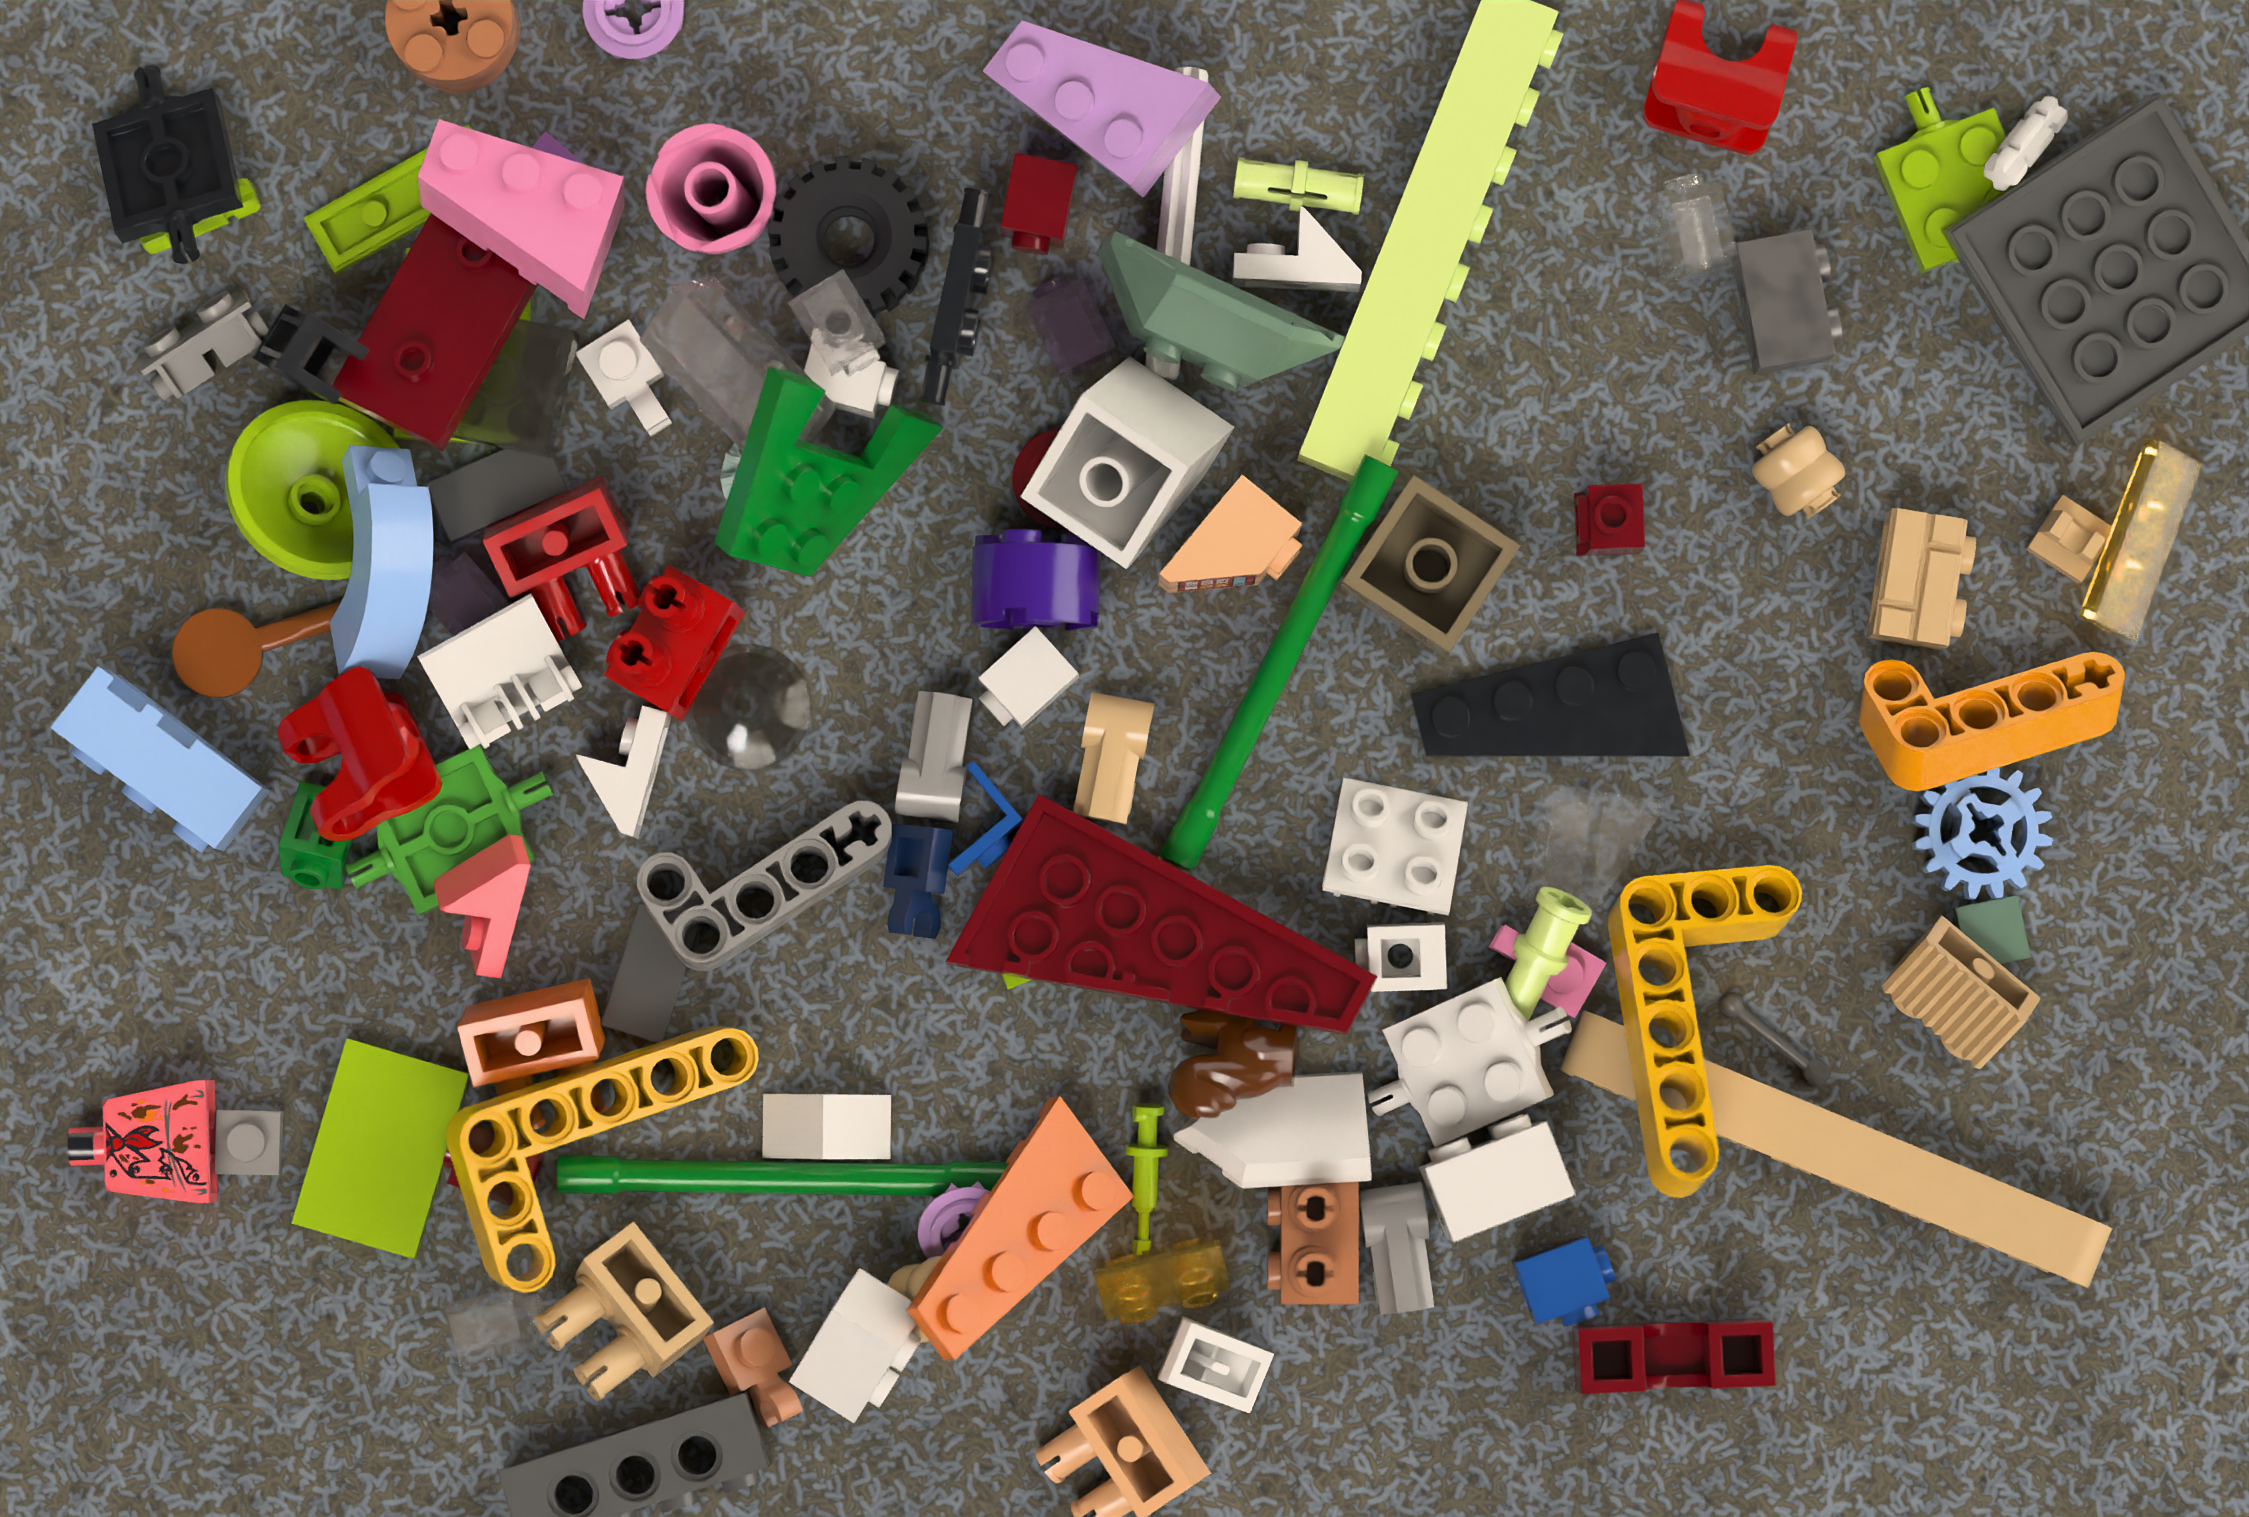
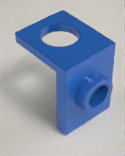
M974 761L966 766L967 770L1006 817L948 864L957 877L977 861L984 869L994 864L1007 852L1012 843L1007 836L1023 823V819Z

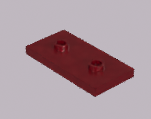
M431 213L357 340L358 343L369 349L363 361L349 355L331 385L332 388L342 393L338 401L444 451L539 283L536 285L532 284L519 275V270L489 248L485 251Z

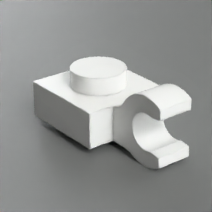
M629 319L575 353L610 409L628 400L651 437L672 424L649 387L664 377V374Z

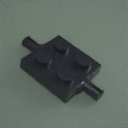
M146 65L147 75L142 67L134 72L141 102L122 115L93 123V132L114 233L123 244L159 232H168L173 261L179 264H187L186 253L192 262L196 261L200 256L193 225L203 219L243 208L244 206L221 101L213 87L186 96H165L160 68L155 65Z
M974 188L964 189L965 194L959 220L953 228L955 234L930 344L931 355H926L924 361L927 363L919 400L934 405L945 406L952 369L959 370L961 356H974L981 319H978L979 310L972 309L975 293L987 295L994 266L993 248L985 246V231L983 230L991 193Z

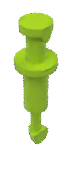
M1133 1104V1121L1138 1122V1142L1125 1145V1154L1134 1156L1132 1194L1134 1197L1132 1198V1207H1135V1211L1138 1212L1137 1239H1133V1256L1143 1255L1151 1248L1149 1220L1150 1212H1153V1209L1157 1207L1159 1157L1168 1156V1146L1157 1144L1158 1116L1164 1115L1165 1106L1160 1104Z

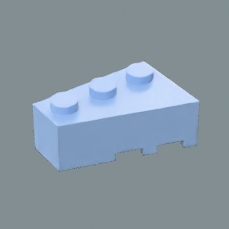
M100 666L94 670L50 727L75 746L71 753L90 769L100 775L107 769L126 783L121 792L141 808L152 814L158 807L175 819L177 822L171 830L200 852H203L208 844L214 849L225 851L271 791L121 675Z

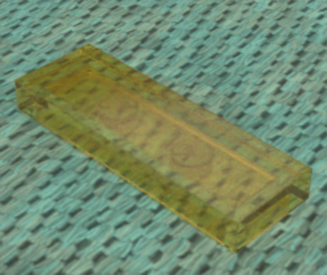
M2145 439L2078 617L2115 636L2137 641L2202 468V463L2161 441Z

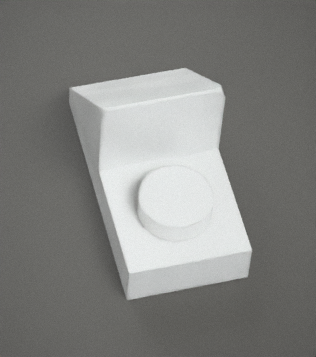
M1300 206L1297 256L1285 255V246L1249 244L1247 245V253H1234L1232 285L1235 287L1359 292L1362 271L1304 207Z
M642 706L639 719L632 717L627 719L622 734L619 754L628 756L626 767L576 754L579 763L620 833L637 839L639 838L672 718L668 712Z

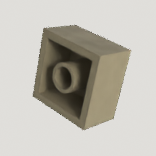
M1413 475L1342 581L1340 589L1446 659L1521 545Z

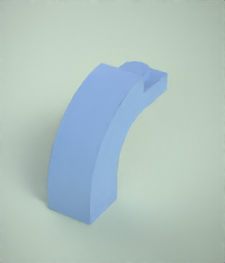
M349 445L342 458V465L353 520V560L345 595L330 621L338 673L340 676L352 668L361 666L368 668L374 673L376 678L400 679L418 644L430 594L433 566V520L429 488L417 486L410 449Z

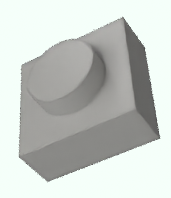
M217 1110L214 1174L282 1175L284 1111Z

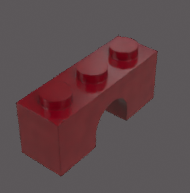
M1766 1318L1572 1326L1575 1391L1580 1394L1646 1392L1648 1389L1676 1387L1722 1389L1776 1386L1773 1321Z

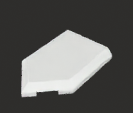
M1362 1071L1295 1075L1294 1087H1276L1262 1096L1238 1099L1233 1109L1221 1112L1217 1118H1191L1174 1134L1176 1142L1193 1154L1199 1152L1222 1168V1174L1241 1188L1371 1181V1161Z

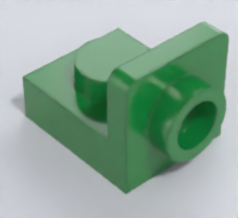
M300 781L278 846L281 875L290 878L297 885L308 889H322L325 886L339 890L343 889L346 880L345 861L352 839L340 842L331 841L318 833L311 817L310 808L314 797L326 787Z

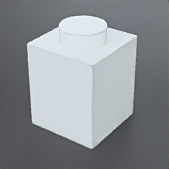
M1035 626L979 677L980 683L987 689L979 697V700L1003 726L1014 719L1023 729L1079 678V673Z

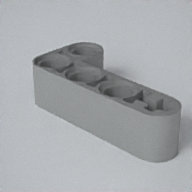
M856 801L835 812L711 894L708 893L689 863L683 857L674 853H658L650 856L639 869L637 888L645 908L677 957L693 970L710 971L726 963L878 864L887 855L892 842V823L887 812L880 805L871 801ZM859 820L865 827L875 823L878 826L874 831L875 844L867 847L862 840L855 841L843 849L844 859L848 863L844 866H839L834 848L825 839L833 836L838 848L851 839V824ZM805 854L818 855L828 865L826 875L820 881L813 884L798 881L791 872L794 862ZM663 871L679 873L685 880L682 893L677 898L669 901L659 900L649 892L652 878ZM751 889L765 890L774 899L772 910L766 916L759 919L746 917L738 909L740 897ZM709 924L719 931L720 940L711 952L696 954L684 945V937L687 931L694 925Z

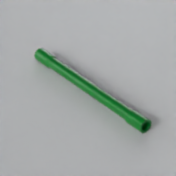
M1364 454L1339 503V511L1195 793L1184 805L1160 852L1170 860L1192 870L1197 866L1219 823L1220 812L1361 537L1367 526L1374 521L1399 472L1398 470Z
M559 1155L557 1161L558 1194H616L622 1191L939 1196L946 1192L951 1183L957 1188L972 1187L979 1181L985 1190L991 1191L1007 1168V1163L952 1161L947 1164L639 1160L620 1159L616 1156Z

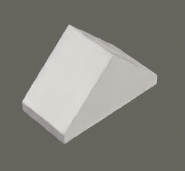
M763 1094L762 1158L891 1159V1095Z
M1182 1316L1158 1373V1379L1167 1384L1250 1413L1274 1354Z

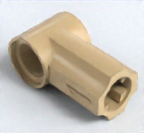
M1092 691L1081 748H1085V754L1073 810L1074 813L1090 819L1123 825L1127 824L1136 785L1134 782L1139 759L1144 760L1155 703Z

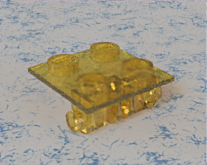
M1201 1236L1173 1244L1175 1251L1168 1252L1167 1245L1161 1246L1162 1254L1150 1257L1148 1250L1142 1251L1144 1259L1137 1260L1136 1254L1106 1260V1267L1094 1270L1093 1275L1107 1322L1119 1319L1124 1324L1140 1323L1154 1317L1157 1309L1180 1303L1186 1308L1203 1307L1215 1302L1219 1298V1293L1231 1291L1220 1240L1215 1239L1206 1242L1205 1237Z

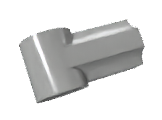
M918 692L911 727L912 736L909 755L903 758L895 814L953 823L959 822L962 789L965 786L967 768L963 766L973 699L939 692Z
M1416 1182L1359 1190V1208H1361L1364 1226L1362 1233L1365 1248L1370 1247L1373 1266L1372 1275L1379 1314L1404 1313L1433 1308L1434 1301L1425 1240L1429 1239V1226L1422 1183Z

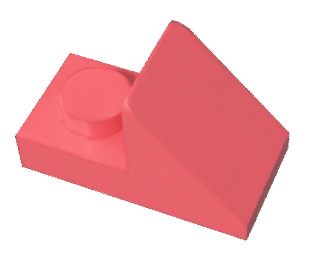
M511 834L505 836L442 874L433 883L438 905L442 911L466 915L462 929V948L469 950L476 975L494 978L502 977L531 866L522 836Z

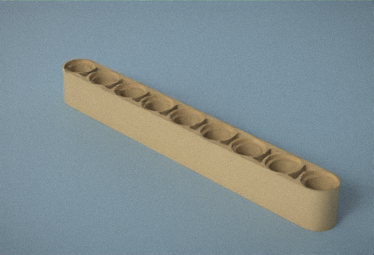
M1583 1010L1559 1070L1573 1077L1577 1076L1590 1081L1595 1086L1631 1101H1636L1624 1026ZM1652 1038L1658 1045L1662 1047H1674L1655 1038ZM1703 1059L1716 1136L1747 1149H1754L1769 1155L1772 1159L1810 1175L1812 1173L1827 1179L1830 1183L1868 1199L1872 1198L1885 1203L1892 1209L1926 1223H1933L1949 1230L1948 1232L1984 1247L1996 1249L2008 1254V1257L2047 1273L2051 1272L2076 1285L2089 1288L2112 1228ZM1667 1087L1659 1089L1661 1100L1666 1106L1674 1110L1686 1109L1685 1099L1679 1091Z

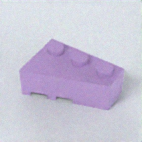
M1021 20L983 69V72L998 86L1143 198L1221 98L1207 82Z

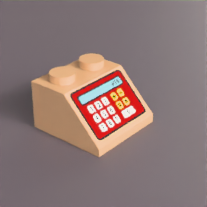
M1241 475L1160 572L1159 586L1168 593L1258 585L1266 574H1269L1277 581L1301 552L1300 549L1303 545L1296 538L1299 535L1302 523L1244 475Z

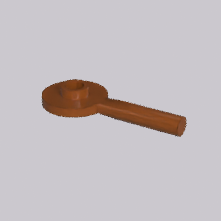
M341 601L257 628L242 615L228 609L214 608L198 612L180 627L174 639L172 657L175 670L180 679L190 689L200 695L210 698L234 696L248 688L258 676L263 662V652L331 631L330 621Z

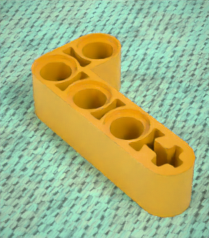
M2089 652L1934 699L1922 677L1913 666L1903 661L1883 660L1872 665L1865 673L1859 724L1882 767L1894 784L1906 790H1928L2095 738L2111 731L2117 723L2125 673L2122 665L2115 658L2104 653Z

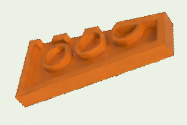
M1061 1096L1048 1098L1037 1114L1040 1119L1026 1140L1019 1141L1005 1162L1008 1164L1007 1168L991 1192L984 1193L972 1211L971 1215L974 1217L958 1241L949 1245L906 1309L944 1361L957 1359L1134 1197Z

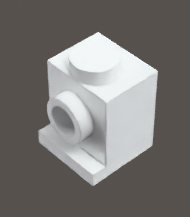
M815 331L803 376L813 380L826 391L819 404L873 419L876 417L879 404L890 407L898 382L899 370L887 367L885 362L877 361L878 351L861 344L841 341L839 350L829 348L830 340L828 335Z
M1444 922L1367 925V939H1355L1356 965L1378 976V980L1371 992L1447 989ZM1405 944L1412 950L1413 957L1409 965L1397 968L1390 964L1387 955L1393 945Z

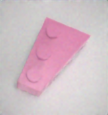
M439 119L418 174L421 206L485 251L489 248L519 270V275L534 285L539 283L568 304L569 310L585 319L625 207L624 177Z

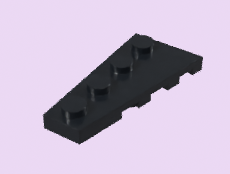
M1659 633L1410 695L1426 757L1690 756Z

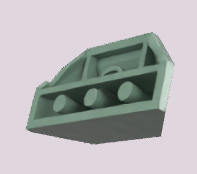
M1117 231L1103 238L1097 250L1130 335L1146 342L1143 350L1153 357L1168 363L1179 364L1182 358L1202 367L1201 377L1219 387L1228 390H1236L1238 384L1247 387L1341 349L1345 340V336L1319 326L1141 244Z

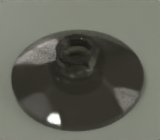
M757 644L730 646L724 649L685 716L686 724L696 745L713 761L736 770L753 771L765 769L787 758L803 740L811 719L810 691L801 671L782 653ZM744 694L754 695L759 703L758 711L749 718L740 717L735 711L736 700Z

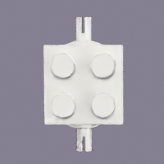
M1502 977L1390 1026L1382 1031L1398 1064V1076L1400 1079L1368 1092L1369 1103H1373L1388 1095H1393L1392 1099L1372 1107V1110L1377 1116H1383L1385 1113L1410 1102L1420 1113L1436 1148L1553 1096L1554 1093L1541 1066L1539 1045L1571 1032L1569 1020L1550 1029L1545 1027L1566 1017L1567 1014L1561 1007H1557L1551 1012L1528 1021L1514 1006Z

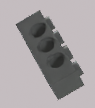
M743 1391L504 1467L498 1471V1475L511 1517H637L635 1509L660 1502L663 1513L700 1501L697 1493L698 1489L720 1482L722 1483L724 1493L760 1483L762 1481L758 1470L768 1468L772 1463L752 1399L748 1391ZM701 1436L707 1438L714 1445L716 1461L711 1469L700 1472L692 1470L685 1464L682 1458V1447L688 1438ZM641 1456L652 1464L655 1477L649 1489L635 1491L625 1485L620 1472L622 1463L627 1457ZM577 1475L589 1482L593 1491V1498L587 1509L573 1510L562 1502L559 1488L565 1477Z

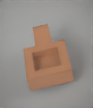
M765 1307L703 1338L730 1396L747 1389L754 1404L757 1417L765 1429L803 1411L800 1400L793 1388L778 1375V1372L792 1366V1362Z

